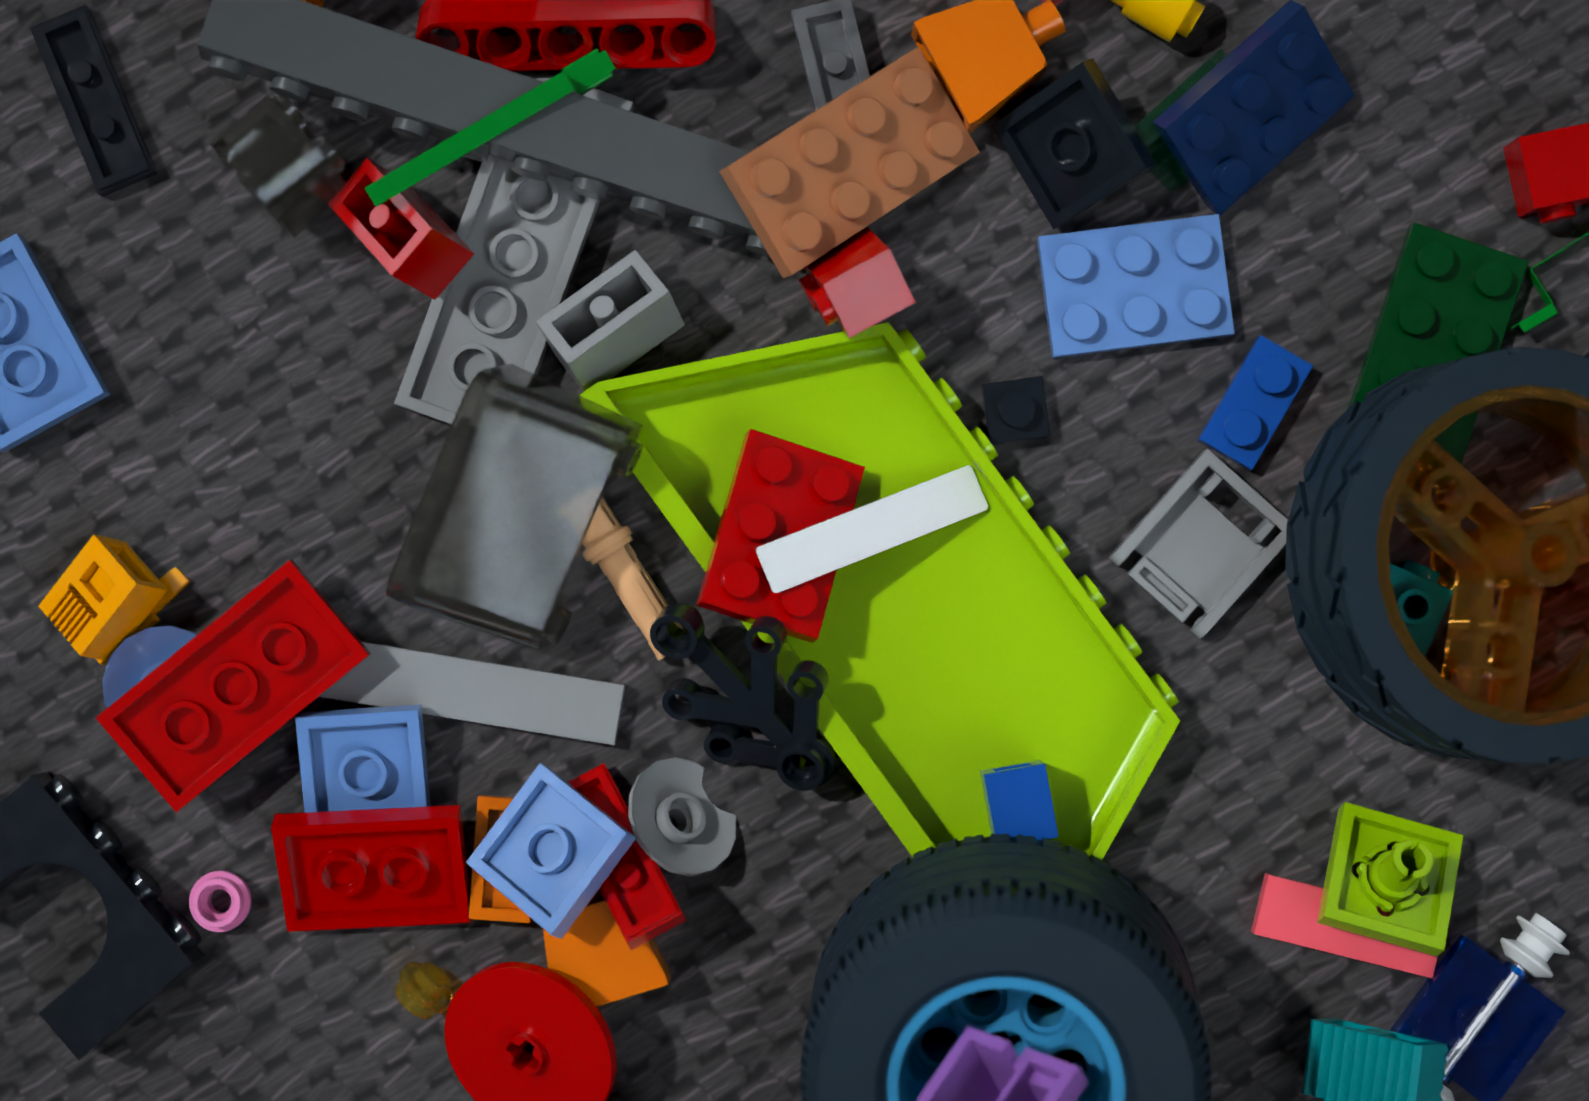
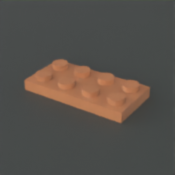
M917 47L719 172L781 276L786 278L980 153L921 49Z

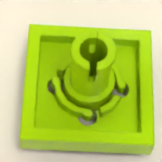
M1344 802L1337 813L1317 923L1437 957L1445 950L1464 835ZM1393 845L1391 847L1392 850L1387 851V846ZM1353 865L1358 866L1356 869L1357 874H1359L1358 878L1352 873ZM1417 888L1420 892H1423L1425 890V895L1421 896L1418 893L1415 894L1414 891ZM1377 906L1380 907L1381 910L1384 912H1389L1391 910L1390 916L1386 917L1380 915V913L1377 911Z

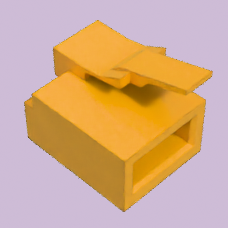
M93 534L38 607L50 618L51 622L55 623L54 626L59 628V632H62L67 641L72 643L71 646L80 656L95 658L99 664L107 665L109 657L124 639L158 623L160 619L156 614L191 581L176 567L158 579L126 541Z

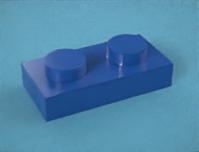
M1258 336L1197 441L1248 471L1253 470L1313 365L1266 337Z

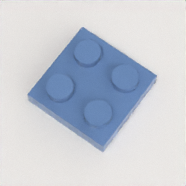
M422 704L299 712L295 717L305 813L431 806Z
M539 763L466 863L550 935L562 939L630 848L636 837L555 771Z

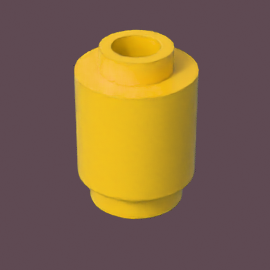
M1110 0L1123 8L1120 13L1121 15L1169 43L1175 33L1187 38L1205 8L1203 4L1196 0Z

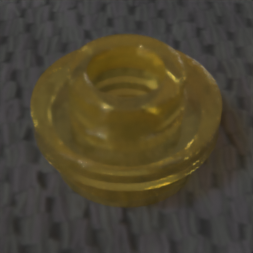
M408 962L399 972V982L394 988L395 995L404 1008L421 1019H431L436 1013L446 1012L453 998L449 977L441 968L432 963Z

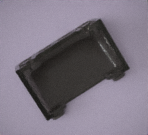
M514 364L487 368L478 372L462 398L387 583V596L411 608L537 650L544 649L550 643L558 644L572 617V611L565 608L567 596L561 592L606 486L612 484L619 475L628 478L639 461L643 444L636 440L643 425Z

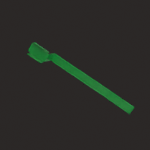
M596 48L562 68L561 73L427 150L364 189L375 207L567 94L576 92L577 94L584 95L613 78L611 71L616 68L606 51L603 50L599 53Z
M1589 232L1527 271L1528 277L1546 306L1515 324L1507 332L1520 326L1525 333L1558 313L1553 305V301L1532 270L1589 235Z

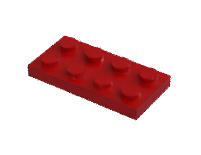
M291 559L105 709L96 719L177 813L371 653L293 559Z

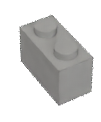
M636 250L535 321L555 356L583 392L599 381L613 378L685 326L670 292Z

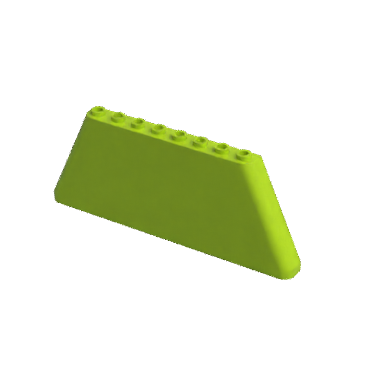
M887 322L873 325L851 338L843 331L599 381L578 396L705 572L744 436L750 428L864 466L865 469L854 509L970 465L986 499L988 509L837 569L819 638L810 643L787 635V639L777 655V671L787 684L795 666L802 661H814L826 669L829 675V683L819 699V729L912 857L919 851H923L931 846L936 848L939 843L949 842L953 839L961 841L964 840V837L982 834L983 837H990L991 830L980 771L1040 760L1046 765L1059 836L1049 840L1061 842L1062 846L1065 847L1067 845L1087 852L1089 857L1093 855L1103 860L1180 723L1179 718L1171 709L1179 701L1158 673L1149 678L1135 659L1143 653L1138 643L1122 624L1113 629L1099 609L1107 603L1100 591L1086 574L1076 579L1063 561V559L1070 555V552L1062 539L1050 525L1041 530L1027 512L1028 509L1034 506L1031 497L1014 476L1005 481L991 462L998 457L997 451L979 427H975L969 432L955 412L962 407L961 402L942 377L934 383L919 364L927 357L918 342L906 328L897 334L892 325ZM740 620L749 631L752 624ZM758 632V636L764 642L774 643L770 635ZM800 677L804 685L817 687L810 678Z

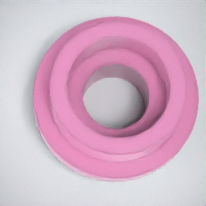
M225 870L213 871L202 876L192 887L189 896V908L194 920L201 927L213 932H226L239 926L247 918L252 904L251 892L246 882L237 874ZM215 890H224L230 895L231 906L228 911L219 912L212 906L211 896Z

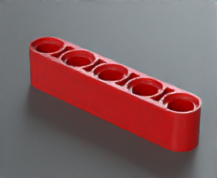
M426 0L419 11L415 39L509 71L562 70V68L596 48L599 53L603 50L606 51L616 69L677 68L698 66L709 60L714 53L716 45L715 10L711 0ZM685 23L696 24L701 27L697 31L689 33L676 29V27ZM628 24L640 30L627 34L621 33L615 28ZM560 26H571L577 29L578 32L565 35L560 34L554 29ZM499 27H507L516 31L517 34L503 36L493 30ZM444 28L454 32L456 35L441 37L432 30Z

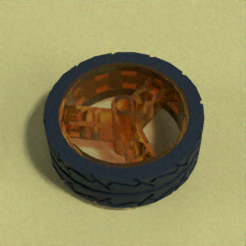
M1512 347L1403 372L1367 392L1362 403L1357 400L1326 430L1304 468L1305 482H1298L1287 522L1285 567L1286 574L1291 583L1287 584L1297 631L1317 670L1327 678L1325 682L1353 714L1397 742L1441 757L1503 763L1552 764L1559 758H1561L1562 763L1588 756L1589 637L1563 672L1541 690L1528 696L1527 692L1542 587H1553L1564 583L1573 575L1577 566L1589 562V359L1565 350ZM1473 411L1498 413L1529 425L1556 444L1579 470L1587 486L1515 514L1433 439L1460 417ZM1432 488L1435 489L1437 495L1436 506L1433 504L1431 497ZM1393 515L1432 549L1430 558L1431 568L1441 574L1438 580L1439 583L1453 590L1441 675L1418 650L1400 617L1390 580L1389 535ZM1465 517H1468L1479 528L1462 529L1460 522ZM1501 589L1493 619L1494 590ZM1488 642H1489V644H1490V650H1491V654H1490L1489 659H1488V657H1487V648H1486Z

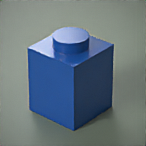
M1037 760L980 771L991 834H1009V837H1016V834L1036 836L1038 840L1059 837L1044 762Z

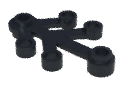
M686 603L668 605L662 609L650 628V639L656 650L671 659H684L690 656L728 696L703 693L701 687L693 680L679 678L670 684L662 698V705L666 713L677 720H689L695 717L720 721L713 725L704 740L706 754L718 763H730L736 760L776 767L780 779L789 787L800 791L812 790L825 784L832 776L836 767V755L833 748L825 739L819 736V699L829 683V675L826 669L814 661H802L795 666L787 682L788 691L795 699L794 723L792 727L777 711V655L787 639L786 628L778 619L771 616L757 618L745 636V645L751 653L750 683L704 635L705 625L700 612L695 607ZM675 622L680 623V624L683 625L687 630H683V629L679 628V627L675 624ZM758 632L770 635L774 643L764 642L758 636ZM800 677L810 678L817 687L804 685ZM675 694L685 696L691 704L680 702ZM735 724L756 727L770 741L745 738L742 730ZM717 738L726 739L731 743L732 747L721 746ZM801 755L807 756L812 761L804 759Z

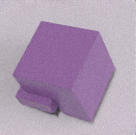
M967 1026L916 1101H1076L1088 1082L1079 1066L1027 1047L1018 1057L1010 1041Z

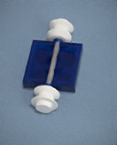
M1537 913L1534 914L1530 921L1519 915L1516 917L1523 930L1516 940L1502 937L1500 939L1504 955L1514 964L1506 961L1503 965L1469 938L1460 934L1435 968L1433 978L1426 980L1390 1029V1031L1446 1043L1449 1050L1445 1055L1447 1063L1443 1068L1445 1076L1442 1082L1444 1081L1449 1085L1453 1080L1479 1101L1501 1100L1566 1012L1526 982L1529 976L1524 971L1536 978H1552L1553 973L1547 964L1548 960L1554 953L1570 954L1561 945L1567 935ZM1444 1086L1440 1093L1442 1101H1455L1452 1091Z

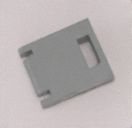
M1205 449L1108 558L1115 565L1119 566L1130 556L1133 550L1141 555V558L1127 572V575L1181 623L1186 620L1197 606L1205 613L1194 622L1190 629L1195 636L1201 639L1286 545L1288 519L1209 449ZM1220 482L1263 519L1249 536L1244 534L1204 498Z

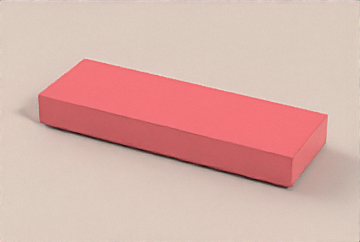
M1265 873L1251 929L1253 934L1433 979L1438 956H1432L1319 924L1317 920L1324 887ZM1377 906V911L1380 913V915L1386 917L1390 916L1391 910L1389 912H1384L1381 910L1380 907Z

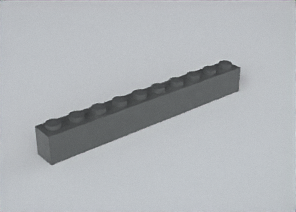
M212 0L197 44L201 59L209 61L208 69L220 76L236 81H245L246 75L249 74L270 81L269 89L283 97L305 102L309 94L332 102L331 110L341 116L366 122L368 116L372 115L393 122L391 130L395 133L422 142H426L429 135L446 140L544 83L302 0ZM571 92L464 155V157L477 161H487L488 156L492 155L513 162L512 171L538 181H547L548 174L572 182L570 189L587 198L605 201L607 194L631 201L629 209L639 215L656 220H664L667 213L688 220L687 228L694 233L713 239H722L724 233L747 240L746 249L756 254L770 257L719 172L749 151Z

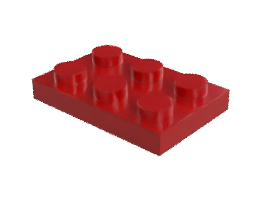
M750 428L744 436L696 606L751 624L759 617L771 616L778 619L785 626L787 635L810 643L816 641L819 638L837 570L782 592L774 593L762 568L756 549L769 542L852 511L865 467Z
M460 805L274 815L271 832L287 932L470 923V884Z

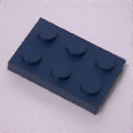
M1290 0L1157 117L1153 124L1202 201L1211 211L1221 215L1347 104L1355 94L1305 7Z

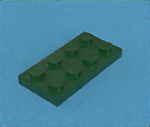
M1415 222L1410 224L1348 409L1357 400L1362 403L1367 392L1403 372L1500 350L1529 261ZM1471 398L1457 404L1427 427L1400 461L1395 474L1447 492L1452 491L1483 400Z

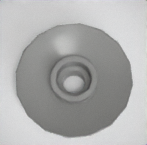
M678 757L656 761L637 776L629 793L628 818L636 841L644 852L650 856L651 860H655L659 866L670 873L691 877L711 872L728 858L736 840V815L720 810L710 802L702 787L704 767L695 761ZM669 816L676 820L677 828L674 827Z

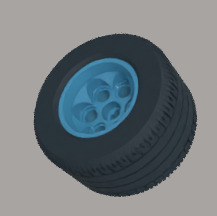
M982 834L964 837V840L961 841L953 839L949 842L939 843L936 848L933 846L915 853L912 859L907 857L892 866L891 871H885L871 882L870 887H866L841 916L825 945V950L822 952L814 979L800 1062L802 1101H916L967 1026L994 1035V1032L1005 1031L1008 1036H1014V1041L1011 1044L1018 1057L1025 1047L1049 1056H1053L1061 1049L1072 1048L1079 1051L1083 1056L1072 1064L1081 1068L1088 1084L1076 1101H1211L1212 1070L1209 1046L1190 965L1177 935L1156 904L1151 902V899L1136 884H1132V880L1117 869H1111V865L1093 855L1089 857L1087 852L1067 845L1065 847L1062 846L1061 842L1046 838L1038 840L1036 836L1016 834V837H1009V834H990V837H983ZM997 989L995 993L988 997L980 998L970 994L981 990ZM1038 993L1058 1003L1052 1007L1040 1008L1033 1005L1029 999L1032 995ZM935 1027H945L952 1030L957 1036L947 1043H936L931 1041L925 1033Z

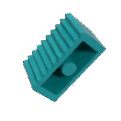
M1339 1018L1311 1019L1302 1093L1322 1098V1101H1442L1440 1093L1444 1088L1442 1084L1445 1076L1443 1068L1447 1063L1445 1055L1449 1049L1446 1043Z

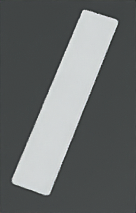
M967 465L759 546L756 549V553L772 591L779 593L988 509V504L973 468Z

